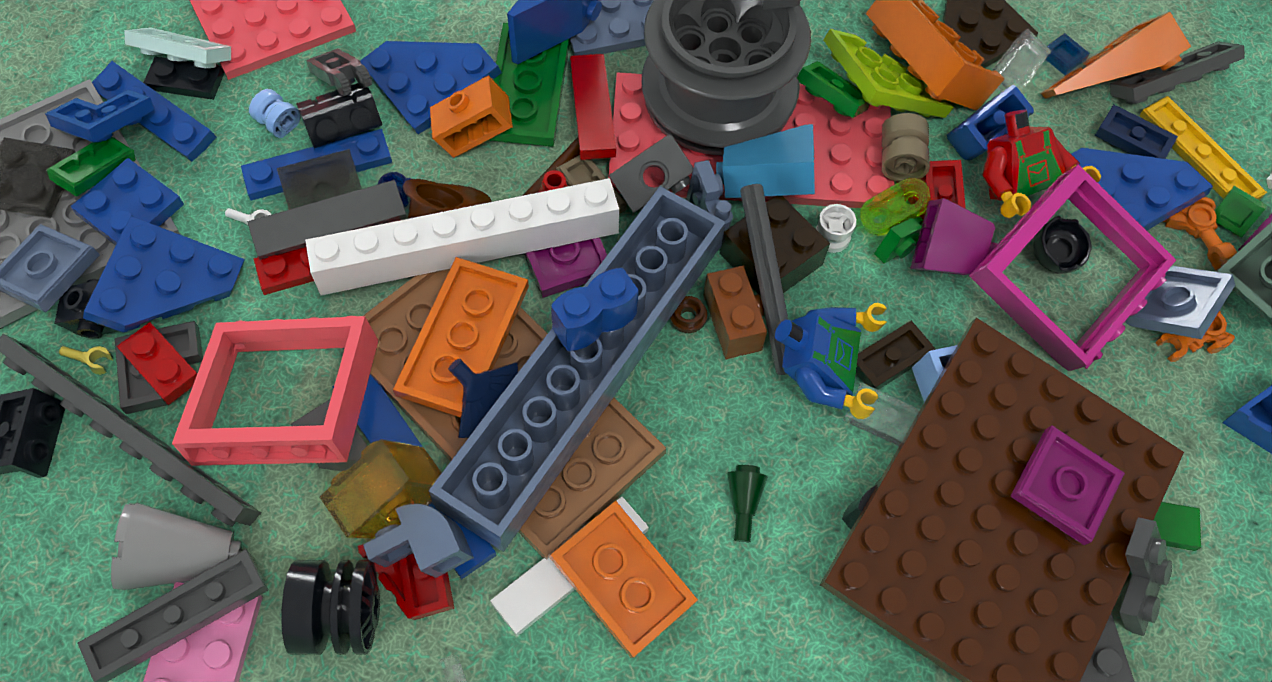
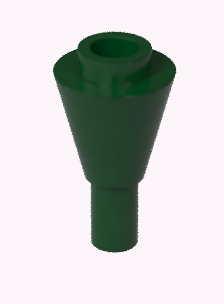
M736 465V471L727 473L733 510L736 515L734 541L750 543L752 517L755 516L768 476L761 474L760 467Z

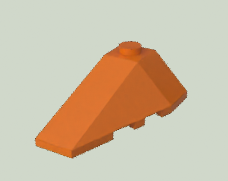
M1169 11L1136 25L1103 48L1105 49L1104 51L1083 62L1086 65L1085 68L1079 67L1068 73L1043 91L1041 95L1047 99L1158 67L1164 71L1182 60L1180 54L1189 49L1191 45Z

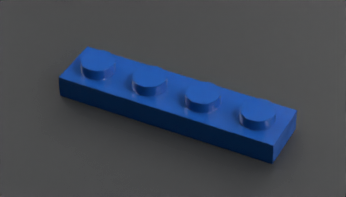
M113 61L92 82L100 97L106 101L126 90L149 96L155 110L143 116V119L138 124L191 162L203 153L216 138L210 129Z
M379 129L344 138L315 149L310 147L241 165L248 196L252 201L390 164L392 159L383 130Z

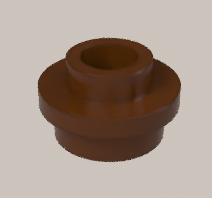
M685 296L670 317V322L680 332H697L704 327L707 321V309L698 298ZM684 312H691L695 318L685 319L681 315Z

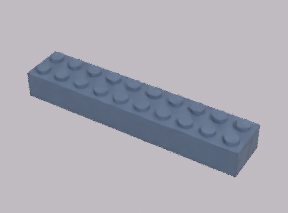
M660 186L584 285V287H588L589 283L596 276L605 271L624 268L639 290L637 314L634 319L618 330L602 332L595 342L575 351H567L554 330L551 329L429 489L434 507L504 552L719 250L726 222Z

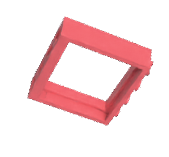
M311 317L308 319H273L216 323L172 445L191 466L347 462L378 344V338L366 317ZM345 348L324 425L212 428L238 352Z

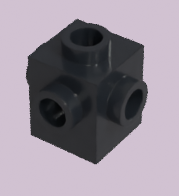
M90 279L86 283L72 285L59 298L54 324L81 337L92 339L101 338L103 334L118 332L115 329L83 319L84 310L99 279Z

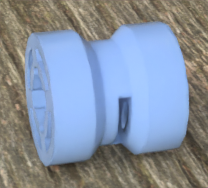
M272 89L260 91L252 99L249 106L250 116L258 123L266 124L267 130L278 138H283L298 126L300 121L299 110L289 102H284L282 96Z

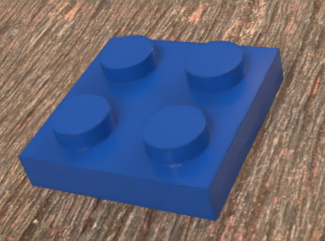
M127 158L70 207L77 216L116 245L130 216L160 226L180 209L184 203L179 195Z

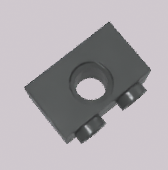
M671 133L609 175L633 213L639 209L642 210L659 188L649 187L643 180V174L649 167H658L663 171L665 179L660 186L667 190L671 189L674 194L690 184L691 179L689 175L693 172V166Z

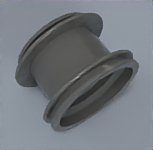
M654 0L649 7L644 23V40L649 55L643 66L641 83L645 104L651 119L666 136L671 133L677 144L687 149L710 155H723L724 147L781 132L796 107L800 90L797 77L808 58L811 46L810 25L802 7L762 10L760 0Z

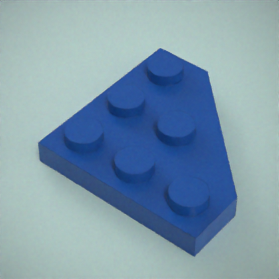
M386 41L360 60L361 64L368 70L371 78L417 134L431 127V106L488 75L495 79L502 73L499 66L479 43Z
M1080 148L1071 153L1080 162L1079 165L1082 168L1093 166L1099 170L1101 179L1097 183L1146 231L1207 196L1213 187L1188 162L1089 148Z
M130 216L84 310L83 319L124 333L139 328L140 324L159 317L165 319L192 310L195 305L212 299L218 301L230 297L245 259Z

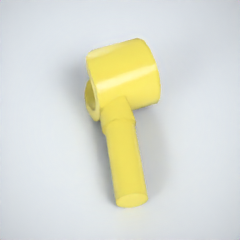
M62 346L59 350L61 356L81 361L87 364L93 373L99 375L105 374L106 371L104 367L94 364V362L100 357H106L113 361L109 351L101 346L93 347L87 352Z

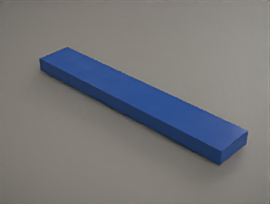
M369 375L357 425L409 503L423 504L436 509L429 494V489L441 475V472L380 384ZM456 522L463 531L474 557L454 568L462 580L497 555L489 542Z

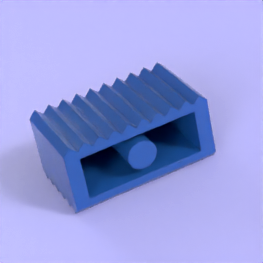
M1012 85L993 97L948 133L947 139L964 160L970 161L987 151V144L990 140L1007 134L1004 116L1006 113L1027 110L1029 118L1034 113V109L1017 86Z

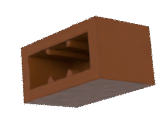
M744 266L708 273L706 275L703 295L725 359L762 351L767 334L762 318L764 316L761 297L758 294L754 295Z

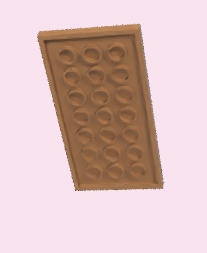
M450 269L414 276L363 316L366 317L378 338L370 375L451 461L468 439L458 438L461 418L397 397L393 391ZM521 307L493 370L518 362L519 372L548 334ZM613 398L518 532L542 558L547 560L555 550L606 509L666 454V447L620 402Z

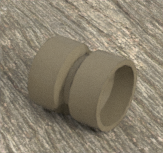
M900 113L886 119L882 124V173L885 177L898 182H911L924 177L929 172V124L925 118L913 113Z

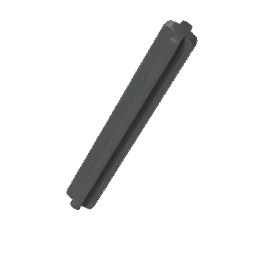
M751 184L742 187L740 192L775 370L778 375H787L782 367L785 345L775 339V331L782 321L788 320V314L763 186L761 184Z

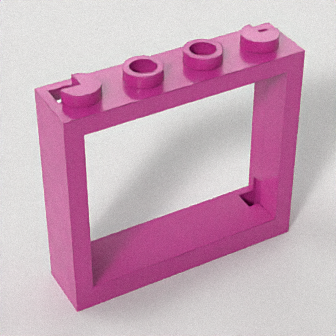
M1078 164L1060 175L969 277L1058 364L1066 370L1072 371L1082 367L1088 369L1093 361L1101 359L1103 353L1100 350L1107 342L1115 340L1123 333L1126 328L1123 323L1129 316L1135 315L1147 304L1148 301L1145 297L1150 291L1157 289L1166 281L1164 278L1166 276L1165 273L1175 263L1176 259ZM1067 199L1139 268V271L1076 344L1002 273Z

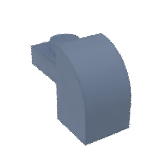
M408 504L396 508L401 525L387 526L375 534V539L363 544L369 561L383 567H388L413 553L420 571L435 578L474 558L459 525L436 509L423 504Z

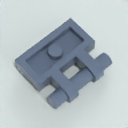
M709 160L696 162L686 200L725 221L724 231H726L730 227L733 215L731 204L726 200L719 201V197L723 194L721 177L719 174H714Z

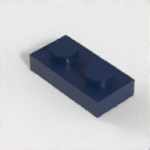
M1114 104L1094 135L1130 154L1166 159L1178 137Z

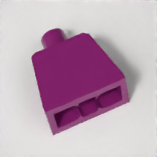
M942 198L929 201L910 269L969 276L998 244L991 242L995 224L947 199Z

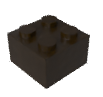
M775 196L766 202L782 289L783 293H785L823 265L830 243L783 196ZM744 217L724 231L720 255L733 268L744 266L751 287L761 296L746 218Z

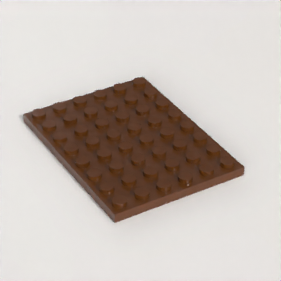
M976 317L966 329L879 480L874 492L822 579L820 586L962 682H1080L1131 571L1125 553L1137 519L1139 517L1154 520L1184 452ZM1050 426H1054L1125 473L1093 541L1086 545L1081 544L1010 497L1043 432Z

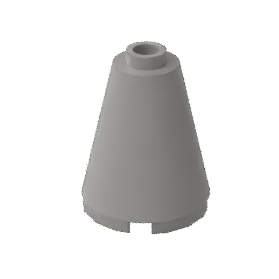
M140 503L126 504L120 515L114 542H119L117 557H112L113 589L130 590L189 581L240 553L241 541H234V532Z

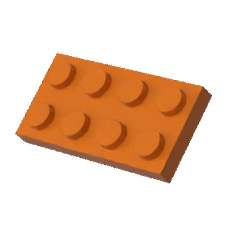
M456 257L393 388L395 396L461 418L463 385L448 368L455 360L461 359L474 373L493 370L529 288L528 279Z

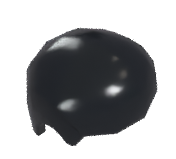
M1056 216L1047 222L1037 233L1033 247L1035 257L1043 267L1056 273H1071L1079 270L1088 261L1092 244L1089 233L1079 224L1077 219H1063L1061 216Z

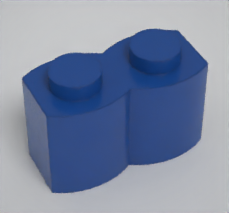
M624 268L605 271L596 276L589 283L588 287H578L566 291L552 303V329L567 351L585 348L595 342L602 332L618 330L634 319L637 314L639 290Z

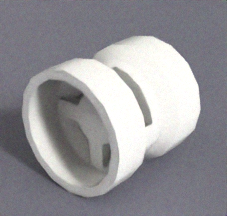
M828 205L820 213L816 230L830 243L827 252H841L850 243L857 219L854 212L845 205Z

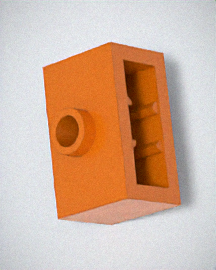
M489 75L430 107L432 139L453 158L513 127L509 96Z

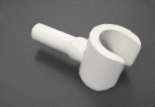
M231 208L225 211L226 217L243 222L248 225L247 221L272 215L264 209L254 211L251 215Z

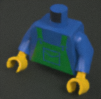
M874 303L865 312H856V308L846 307L814 309L808 311L803 317L792 321L784 320L778 325L775 331V339L785 345L783 370L797 382L807 400L838 409H843V406L849 407L851 414L857 419H865L873 413L875 408L866 406L863 403L874 404L878 399L875 391L865 388L860 390L856 396H853L861 329L855 326L856 324H861L864 329L870 332H876L881 329L887 321H877L871 314H883L887 310L885 305Z

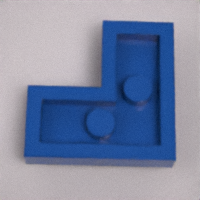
M126 90L99 105L75 98L45 113L50 126L91 142H102L111 138L113 132L120 128L139 123L143 116L155 109L149 96Z

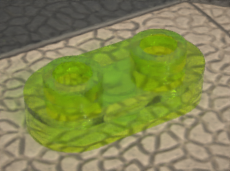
M907 178L872 197L864 203L860 210V219L864 229L872 235L883 236L892 227L910 218L915 219L926 212L928 203L931 201L929 188L921 179ZM916 196L919 198L915 204L906 203L909 197ZM878 215L886 216L885 221L882 223H876L874 219Z

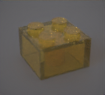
M380 439L368 445L362 451L361 458L351 468L337 474L331 480V486L320 496V499L346 538L375 539V534L379 530L390 525H401L396 508L408 504L428 506L432 503L429 489L442 472L424 447Z

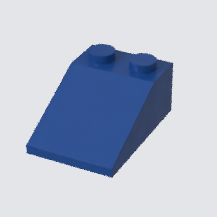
M518 0L507 13L512 62L519 64L583 32L589 22L595 21L599 16L602 3L599 0Z

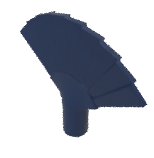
M461 359L455 360L449 366L448 370L463 385V407L458 438L470 437L517 375L518 362L481 373H474Z

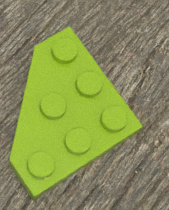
M829 29L823 39L832 52V58L843 66L847 72V78L858 86L862 92V98L868 104L875 107L880 105L889 106L900 112H905L906 110L913 111L924 117L932 115L946 118L954 108L947 100L943 99V101L939 102L932 98L925 90L927 87L925 82L922 83L913 75L905 73L907 67L885 53L881 58L878 53L865 47L867 42L857 35Z

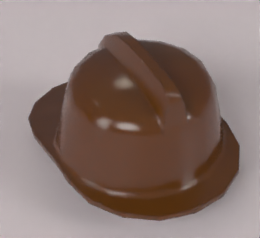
M409 179L403 185L405 194L410 197L408 219L492 202L490 197L484 192L462 185L436 183L424 179Z

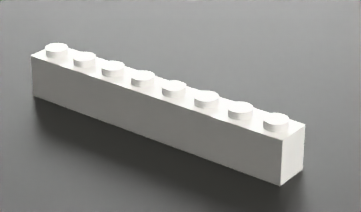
M608 178L306 239L310 273L320 295H326L450 269L456 257L480 263L619 234V207L611 180Z

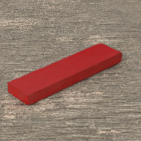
M604 54L570 56L580 160L615 158L616 142Z

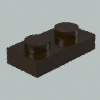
M911 320L859 352L856 374L868 389L876 392L912 369L928 351L936 350V348Z

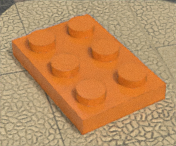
M616 500L549 556L630 658H634L698 601Z

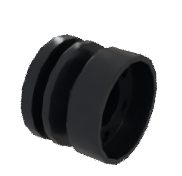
M295 560L291 563L286 575L281 609L282 636L286 652L290 655H321L325 651L331 634V641L336 654L346 655L351 646L353 653L356 655H368L372 649L380 615V590L374 562L359 560L354 569L353 563L350 560H342L338 563L333 580L329 563L325 560Z

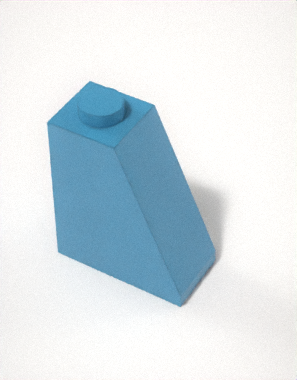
M813 124L799 126L724 147L723 162L716 163V174L720 175L722 184H724L725 198H742L741 188L751 184H761L764 197L815 194Z

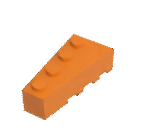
M875 0L866 12V15L874 23L872 29L882 38L889 40L891 43L890 50L896 56L908 62V71L917 79L923 80L927 84L926 92L939 102L944 99L977 111L1005 80L996 70L991 71L983 68L981 64L985 59L975 50H971L958 40L961 36L945 23L939 21L938 18L940 16L923 0Z

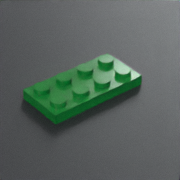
M503 22L496 64L502 73L493 80L509 96L513 127L487 141L554 147L570 38L516 64L512 62L508 23Z

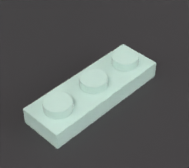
M155 28L124 30L125 44L140 48V52L143 54H167V59L171 61L192 60L194 61V66L201 68H215L217 62L231 60V46Z

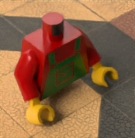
M1027 110L1006 113L1004 116L1007 134L994 138L987 144L988 156L982 176L989 186L990 199L1004 202L1000 207V211L1006 218H1012L1016 214L1023 216L1031 209V201L1027 196L1049 188L1060 175L1080 164L1059 142L1050 127H1030ZM1093 166L1083 168L1096 182L1100 181L1101 174L1099 170Z

